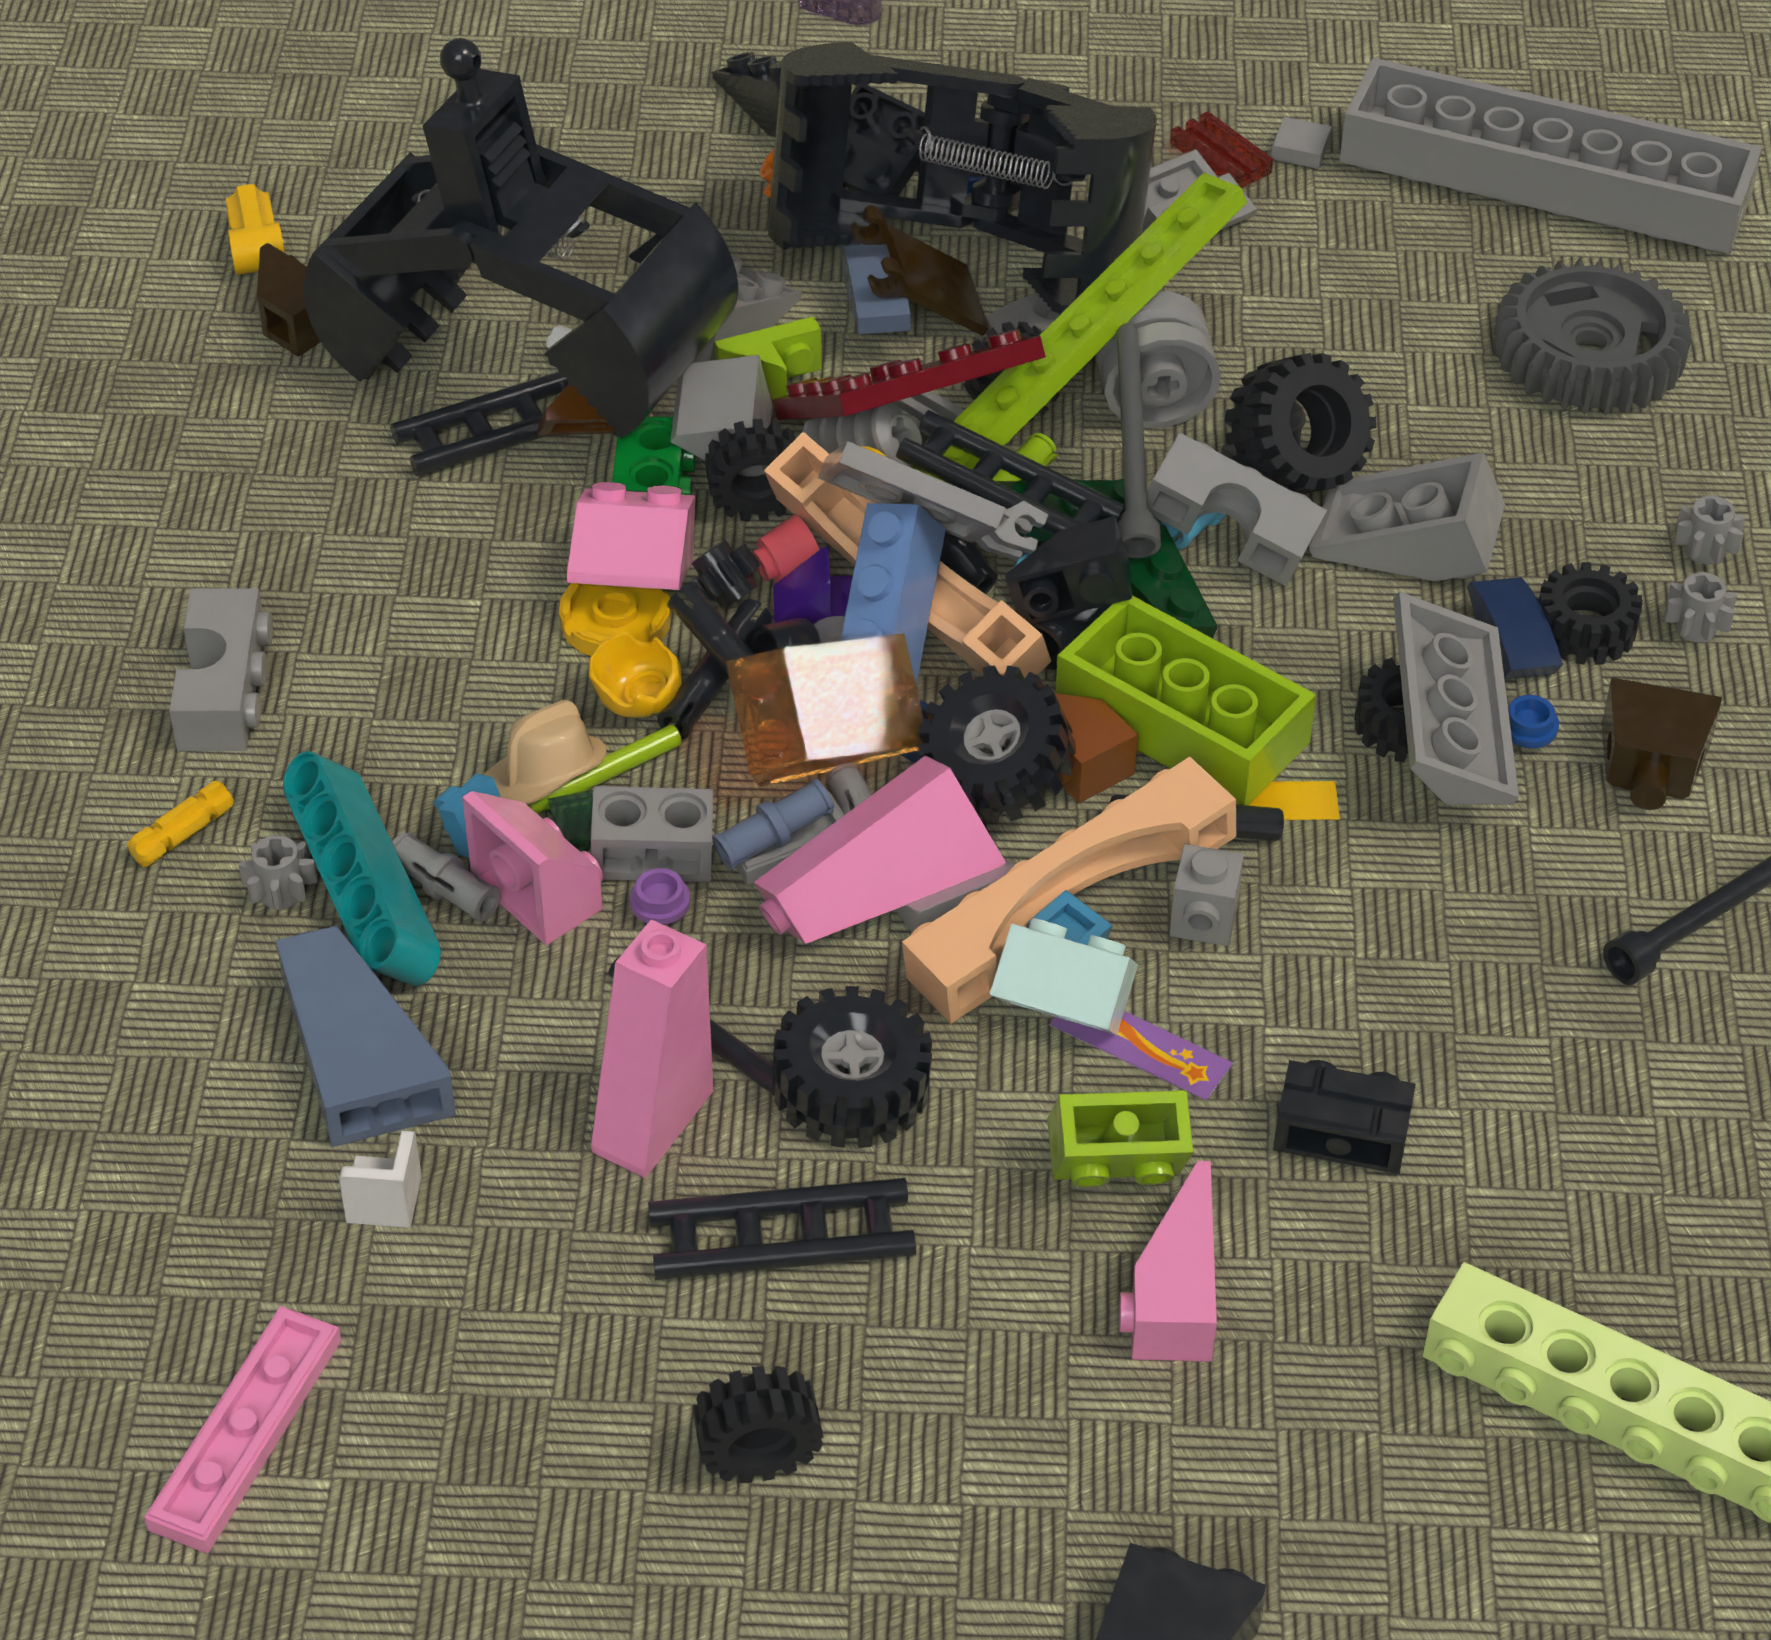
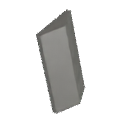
M1399 591L1393 598L1410 769L1446 805H1513L1519 798L1498 627Z

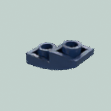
M1522 577L1469 583L1467 589L1475 619L1498 627L1504 679L1552 675L1563 666L1547 618L1536 596Z

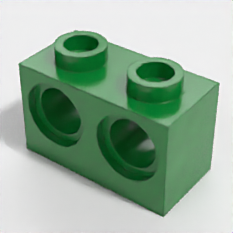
M646 417L634 431L621 439L617 435L612 482L625 485L626 491L648 493V488L653 486H672L681 489V495H692V477L685 476V472H695L696 455L670 442L673 417Z

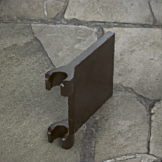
M873 205L866 206L864 214L866 219L872 224L862 227L853 222L850 226L854 238L863 245H887L890 257H886L881 261L883 271L889 276L879 279L870 274L867 277L872 292L876 296L883 298L904 297L984 336L985 332L988 331L987 320L967 264L888 225L882 211L878 207Z

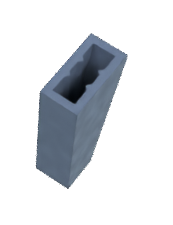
M337 926L303 932L296 936L276 940L284 986L332 1147L456 1116L452 1081L448 1066Z

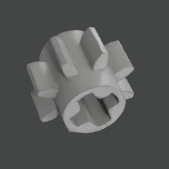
M1699 497L1694 503L1693 509L1688 506L1680 507L1674 543L1675 545H1684L1686 555L1695 562L1701 564L1720 563L1725 557L1726 551L1731 554L1739 553L1744 534L1742 530L1745 516L1735 515L1734 506L1722 497Z
M1705 572L1690 574L1685 579L1683 585L1674 582L1670 584L1664 621L1669 623L1675 622L1676 632L1686 640L1692 642L1711 641L1716 635L1717 629L1729 633L1735 613L1734 606L1737 594L1726 592L1725 583L1716 575Z
M281 835L269 836L257 843H252L250 845L252 860L239 862L242 885H246L248 888L250 902L256 903L261 900L263 904L275 910L292 907L299 901L304 902L306 900L304 884L317 883L318 880L315 861L309 859L306 843L303 841L295 844L290 838Z

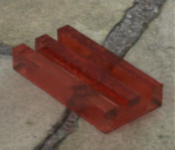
M1209 111L1200 115V123L1193 118L1186 122L1185 130L1180 126L1171 129L1170 144L1184 154L1197 149L1217 177L1229 173L1241 188L1272 173L1274 160L1272 157Z

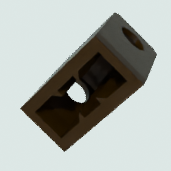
M1611 677L1602 719L1606 781L1611 786L1630 789L1632 803L1644 810L1661 808L1665 804L1667 796L1680 799L1689 797L1712 743L1722 697Z

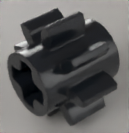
M725 539L691 562L699 575L689 583L696 582L708 600L716 599L722 609L730 606L757 586L750 573L755 571L760 564L746 544L733 550Z

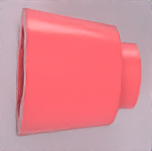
M794 514L757 540L758 549L751 553L760 564L756 568L760 576L765 581L774 579L778 583L820 549L806 523L801 517Z

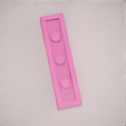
M283 1306L279 1307L145 1515L144 1520L147 1531L206 1554L210 1552L342 1341L339 1327Z

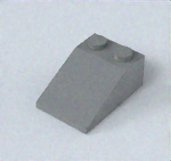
M1484 453L1353 477V479L1345 484L1336 485L1335 488L1328 489L1323 508L1327 509V512L1312 538L1309 550L1313 558L1434 582L1452 578L1466 579L1488 571L1505 502Z

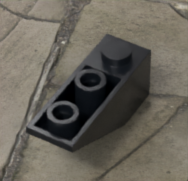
M754 52L742 53L726 60L727 67L711 72L713 79L768 136L776 137L782 61H777L774 55L756 58Z

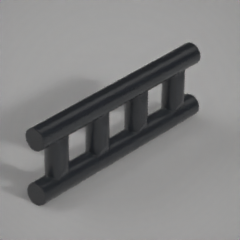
M558 371L391 423V433L396 444L412 439L416 440L422 453L410 456V463L414 474L418 477L548 436H538V423L543 413L535 401L561 393L569 385L566 377L559 375ZM514 408L522 421L494 430L486 416ZM465 423L472 437L443 445L436 432Z
M931 410L926 411L919 425V430L931 435L922 446L908 438H904L896 453V458L953 486L1001 505L1006 509L1022 501L1029 503L1048 514L1045 525L1039 528L1053 535L1063 529L1097 521L1099 517L1106 519L1115 516L1118 523L1125 511L1124 504ZM952 445L980 460L973 469H970L943 455ZM1000 469L1029 483L1022 494L993 480ZM1051 493L1079 508L1073 517L1070 518L1042 503Z
M906 1177L648 1201L650 1227L670 1225L672 1253L653 1254L655 1280L915 1256L916 1240L914 1230L893 1232L889 1206L892 1204L908 1203ZM864 1207L867 1234L828 1237L825 1211ZM799 1213L803 1240L763 1243L760 1217ZM735 1219L737 1246L698 1250L696 1223Z

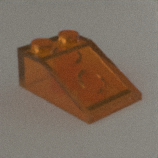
M904 633L786 647L726 661L750 775L759 787L831 771L834 767L843 763L861 764L919 750L918 745L923 744L918 735L920 723L925 722Z

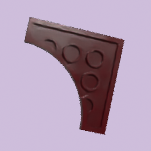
M1019 329L1006 331L987 337L989 343L987 348L971 352L969 343L938 351V361L922 365L920 358L903 362L896 360L869 368L871 376L869 373L855 376L848 374L835 378L834 376L820 379L814 377L786 385L788 395L772 399L777 420L844 417L1045 358L1041 336L1021 338Z

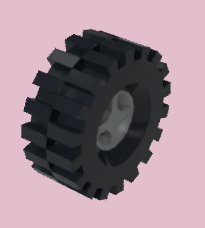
M995 665L983 667L984 677L974 679L971 671L960 675L959 678L963 685L955 691L949 684L944 686L939 691L943 699L940 706L930 701L924 711L930 723H920L918 735L923 744H919L918 749L921 758L927 756L950 767L976 813L978 814L980 810L986 823H999L1000 812H1006L1011 821L1023 818L1021 807L1031 804L1035 812L1044 807L1046 804L1041 795L1047 790L1054 796L1060 792L1063 785L1058 774L1070 776L1074 765L1069 754H1076V743L1071 735L1073 731L1055 693L1048 684L1044 687L1039 676L1029 672L1024 678L1019 667L1008 665L1005 675H1000ZM1003 744H1004V746H1005V748H1006L1004 751L1002 750V745H1003Z
M845 986V996L835 997L832 988L820 990L818 1003H814L808 996L797 1002L796 1014L788 1010L782 1017L781 1030L776 1029L774 1038L772 1087L775 1085L774 1101L778 1110L787 1108L786 1121L794 1129L803 1122L806 1123V1137L818 1142L822 1133L831 1135V1146L841 1148L845 1147V1138H857L858 1148L872 1147L873 1136L877 1134L881 1136L884 1143L897 1138L898 1125L908 1131L916 1123L917 1112L923 1113L927 1103V1094L929 1093L933 1053H931L932 1040L930 1032L923 1033L924 1021L918 1013L907 1018L908 1004L899 998L891 1005L886 1004L885 992L872 989L870 998L858 996L859 986Z

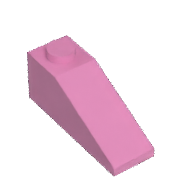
M1197 1161L1134 1266L1132 1292H1120L1119 1332L1131 1333L1132 1359L1212 1362L1217 1316L1211 1161Z

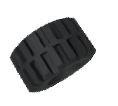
M1306 353L1257 366V370L1248 372L1241 379L1243 387L1234 388L1230 400L1235 403V407L1226 410L1225 422L1232 423V432L1225 433L1227 445L1234 444L1237 453L1231 456L1232 459L1241 465L1259 471L1264 477L1292 492L1301 494L1333 489L1336 485L1347 483L1353 479L1352 472L1362 470L1367 462L1362 454L1372 451L1375 442L1374 439L1369 437V431L1376 429V417H1370L1368 407L1374 404L1371 395H1363L1360 389L1364 381L1358 374L1348 375L1350 367L1342 360L1332 362L1331 355L1323 353L1314 355ZM1295 399L1304 407L1310 420L1311 436L1306 450L1300 447L1291 430L1290 413Z

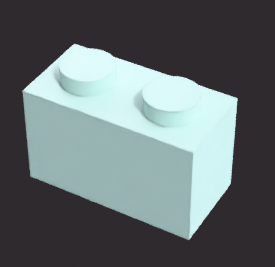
M1031 918L1029 928L1011 923L989 995L1003 1002L1117 1035L1138 968V964L1135 961L1123 956L1126 945L1094 935H1090L1087 945L1064 939L1067 928L1036 918Z

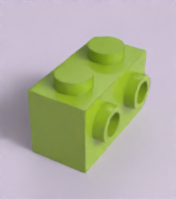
M1187 1090L1059 1094L1047 1118L1053 1180L1071 1179L1072 1185L1076 1187L1101 1186L1109 1183L1110 1178L1135 1177V1182L1141 1185L1167 1183L1172 1181L1174 1176L1181 1173L1194 1152Z

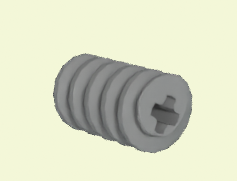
M893 402L844 417L809 418L804 424L802 431L829 454L846 441H849L858 446L875 448L889 459L908 467H912V465L896 458L901 442L904 438H908L922 445V436L917 423L911 416L906 413L903 414L900 408Z

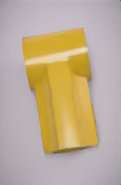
M255 184L237 186L235 192L226 198V212L229 227L231 228L228 229L235 275L258 272L260 247L267 242L285 253L280 224L279 222H274L269 193L257 189Z

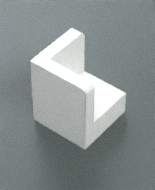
M401 1131L395 1159L356 1156L353 1167H342L339 1183L346 1223L411 1228L422 1177L415 1131Z

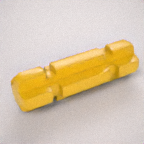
M212 781L199 790V793L194 795L195 797L190 796L155 820L151 828L147 826L132 836L127 843V848L136 862L143 867L151 865L161 858L167 850L171 851L207 826L211 820L214 821L229 811L234 804V799L224 784L220 781Z

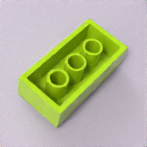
M1134 596L1130 600L1112 604L1057 656L1055 693L1103 699L1138 734V751L1170 769L1190 756L1236 799V805L1248 806L1310 744L1316 702L1315 693Z

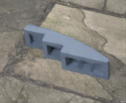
M839 245L847 299H850L852 315L856 318L858 334L911 331V313L908 299L904 297L883 298L876 296L872 292L867 279L870 274L879 279L889 276L883 271L881 261L886 257H890L887 245Z

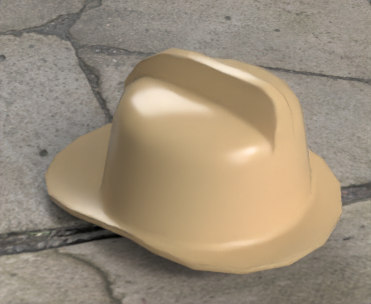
M564 699L518 718L512 724L509 731L507 756L493 765L483 775L493 777L502 798L524 802L528 805L549 795L574 777L600 765L606 758L607 748L599 738L588 735L576 705L572 701Z

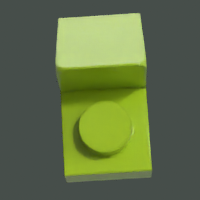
M814 316L714 341L715 360L759 355L771 401L772 399L787 395V378L822 370L821 328Z

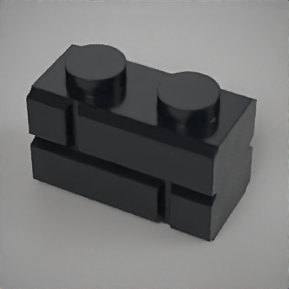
M1289 1060L1278 1111L1273 1151L1400 1175L1416 1083L1400 1081L1395 1075L1387 1072H1373L1368 1075L1341 1070L1323 1060H1311L1306 1063Z

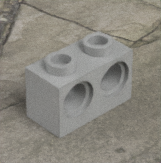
M627 786L593 787L591 855L598 862L602 870L603 880L637 881L638 877L648 870L665 868L676 872L683 882H711L713 789Z

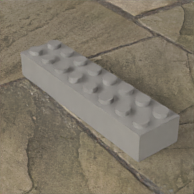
M1373 58L1345 113L1339 162L1355 165L1364 170H1376L1405 177L1411 181H1423L1452 188L1461 193H1473L1499 199L1508 204H1520L1537 208L1559 216H1570L1592 221L1605 227H1617L1647 234L1656 239H1668L1685 243L1706 251L1730 254L1752 196L1762 147Z

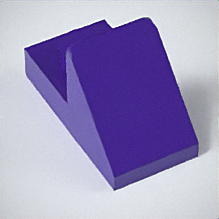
M829 546L821 548L773 586L774 622L793 618H806L814 625L827 617H845L853 576H830Z

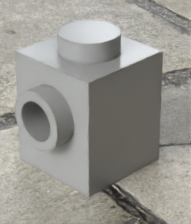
M1184 844L1174 886L1169 936L1224 946L1230 945L1239 902L1244 854Z

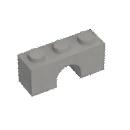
M1182 433L1178 434L1147 491L1148 511L1155 518L1187 535L1196 520L1207 513H1223L1234 518L1242 526L1246 536V544L1237 561L1284 586H1287L1327 512V509L1313 503L1305 495L1292 492L1264 477L1259 471L1243 466L1216 452L1208 444L1196 441Z
M190 588L183 629L191 669H176L169 708L177 751H247L250 728H258L260 725L261 703L259 693H256V687L265 686L267 661L265 652H262V647L271 646L272 614L271 612H262L259 588Z

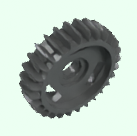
M1580 259L1572 267H1567L1561 261H1558L1553 271L1545 266H1539L1535 275L1530 273L1523 274L1521 282L1511 284L1509 292L1503 296L1494 329L1495 356L1501 360V369L1504 372L1511 373L1512 383H1525L1524 389L1527 395L1536 392L1542 393L1544 404L1554 399L1562 402L1563 410L1569 405L1582 407L1584 414L1589 408H1600L1603 414L1607 415L1611 407H1618L1623 413H1627L1632 403L1641 408H1646L1651 398L1656 401L1661 400L1666 390L1674 389L1678 378L1682 376L1691 343L1689 316L1683 313L1682 302L1672 300V290L1669 288L1658 290V280L1656 278L1648 281L1642 280L1640 270H1636L1631 274L1623 272L1620 263L1614 269L1602 267L1600 259L1595 266H1584ZM1642 333L1651 342L1653 348L1641 355H1637L1638 341ZM1592 343L1601 346L1602 349H1585L1578 344Z

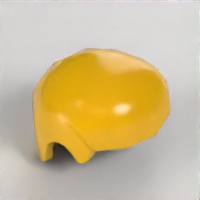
M621 632L600 643L589 659V678L597 695L608 710L623 717L642 718L659 714L673 700L682 684L681 665L678 658L667 646H664L658 637H654L651 642L647 643L636 640L629 632Z

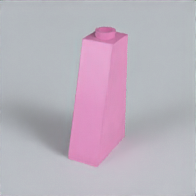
M924 756L757 879L754 884L765 900L759 905V909L773 930L779 935L786 931L807 944L999 868L1006 862L950 767Z
M652 919L615 962L591 1142L592 1153L644 1178L649 1175L713 1093L707 944Z

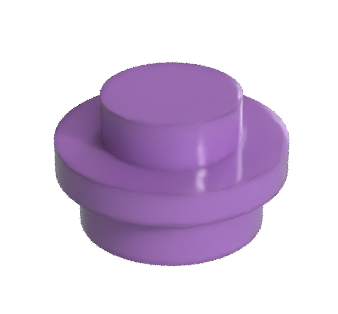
M665 868L651 869L641 874L632 887L630 907L633 914L645 923L652 919L663 925L670 924L681 919L687 913L690 907V891L676 872Z

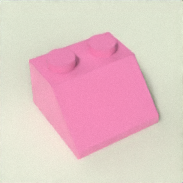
M614 482L596 483L592 485V489H585L576 504L567 568V583L679 590L691 566V562H693L695 496L681 495V489L672 486H653L648 488V493L626 491L625 485Z
M471 791L462 797L471 873L488 884L498 887L501 891L499 903L546 946L603 909L601 892L603 873L598 862L587 851L580 852L563 837L559 827L547 817L542 819L524 802L475 791Z

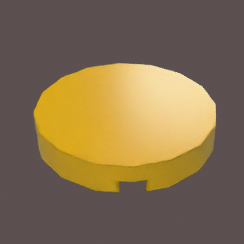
M571 583L560 598V628L569 644L581 653L592 656L600 643L625 631L641 642L649 643L654 637H658L662 641L670 629L671 610L667 607L670 597L666 590L664 592L661 589Z

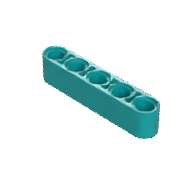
M305 751L298 754L290 762L284 774V794L352 946L372 971L414 987L423 985L431 979L439 965L441 955L439 941L362 777L357 771L314 752Z

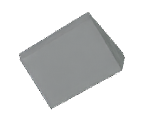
M759 355L691 363L678 378L670 442L705 460V453H709V443L712 439L719 442L718 433L724 428L733 434L735 433L734 423L743 421L745 428H752L753 419H762L763 427L768 428L771 420L774 421V408ZM768 465L750 466L738 474L743 476H760L765 474L764 470Z

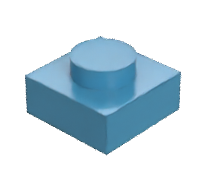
M1067 890L1062 892L1033 917L1067 928L1064 939L1084 945L1088 944L1090 935L1108 939L1112 924ZM1031 920L1028 921L1026 928H1029Z

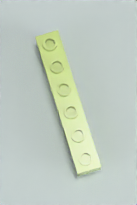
M1463 1262L1430 1318L1423 1352L1424 1358L1436 1363L1449 1374L1469 1378L1498 1392L1511 1403L1531 1407L1560 1421L1573 1432L1591 1435L1623 1450L1629 1457L1640 1463L1653 1464L1687 1480L1696 1489L1726 1498L1753 1511L1759 1518L1771 1523V1401ZM1558 1369L1568 1371L1569 1373L1559 1371ZM1620 1398L1628 1399V1400H1630V1401H1632V1402H1628V1401L1622 1400V1399H1620ZM1684 1427L1691 1428L1697 1432L1687 1430ZM1749 1457L1756 1458V1459L1760 1460L1761 1462L1752 1460V1459H1750Z

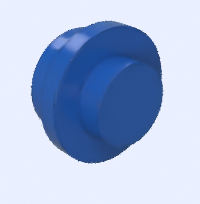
M1522 695L1515 698L1508 706L1513 744L1525 748H1540L1554 741L1558 734L1559 719L1555 714L1553 705L1548 700L1536 695Z

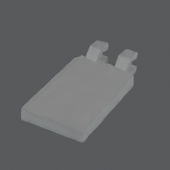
M846 441L825 457L818 475V479L875 503L919 504L946 529L945 532L971 543L976 541L984 551L1012 560L1020 559L1023 552L1028 554L1034 552L1038 540L1032 537H1021L1017 532L1027 534L1031 532L1033 526L1039 528L1045 525L1048 517L1047 513L1025 501L1006 509L1001 505L849 441Z

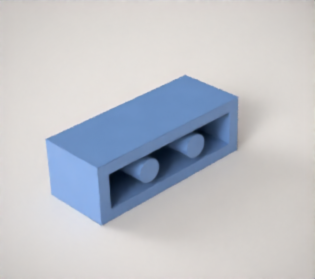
M867 503L836 661V666L864 688L916 690L946 531L919 504Z

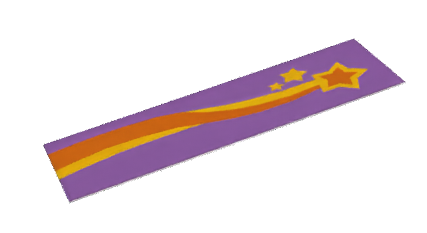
M1124 1011L1117 1035L1054 1017L1049 1024L1176 1087L1187 1090V1092L1203 1100L1209 1098L1233 1064V1062L1126 1011Z

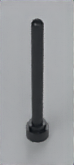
M1771 856L1649 932L1628 930L1607 942L1603 949V957L1610 973L1626 985H1633L1653 973L1663 951L1771 884Z

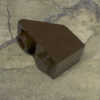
M267 242L260 247L257 299L262 332L264 336L299 357L321 342L312 327L304 301V276L307 266L302 264L296 257L287 255Z

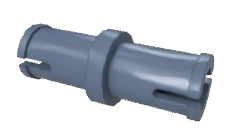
M814 778L807 785L775 803L766 800L757 805L754 815L722 833L713 835L712 841L723 863L727 868L733 870L737 868V865L772 845L781 848L790 843L793 833L821 817L833 813L834 804L824 785L817 778Z

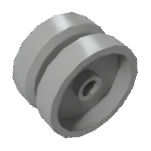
M1158 291L1127 322L1136 326L1139 335L1143 428H1167L1190 420L1209 405L1218 392L1221 378L1202 310L1189 297L1171 291ZM1115 334L1095 354L1109 408L1121 419L1117 334Z

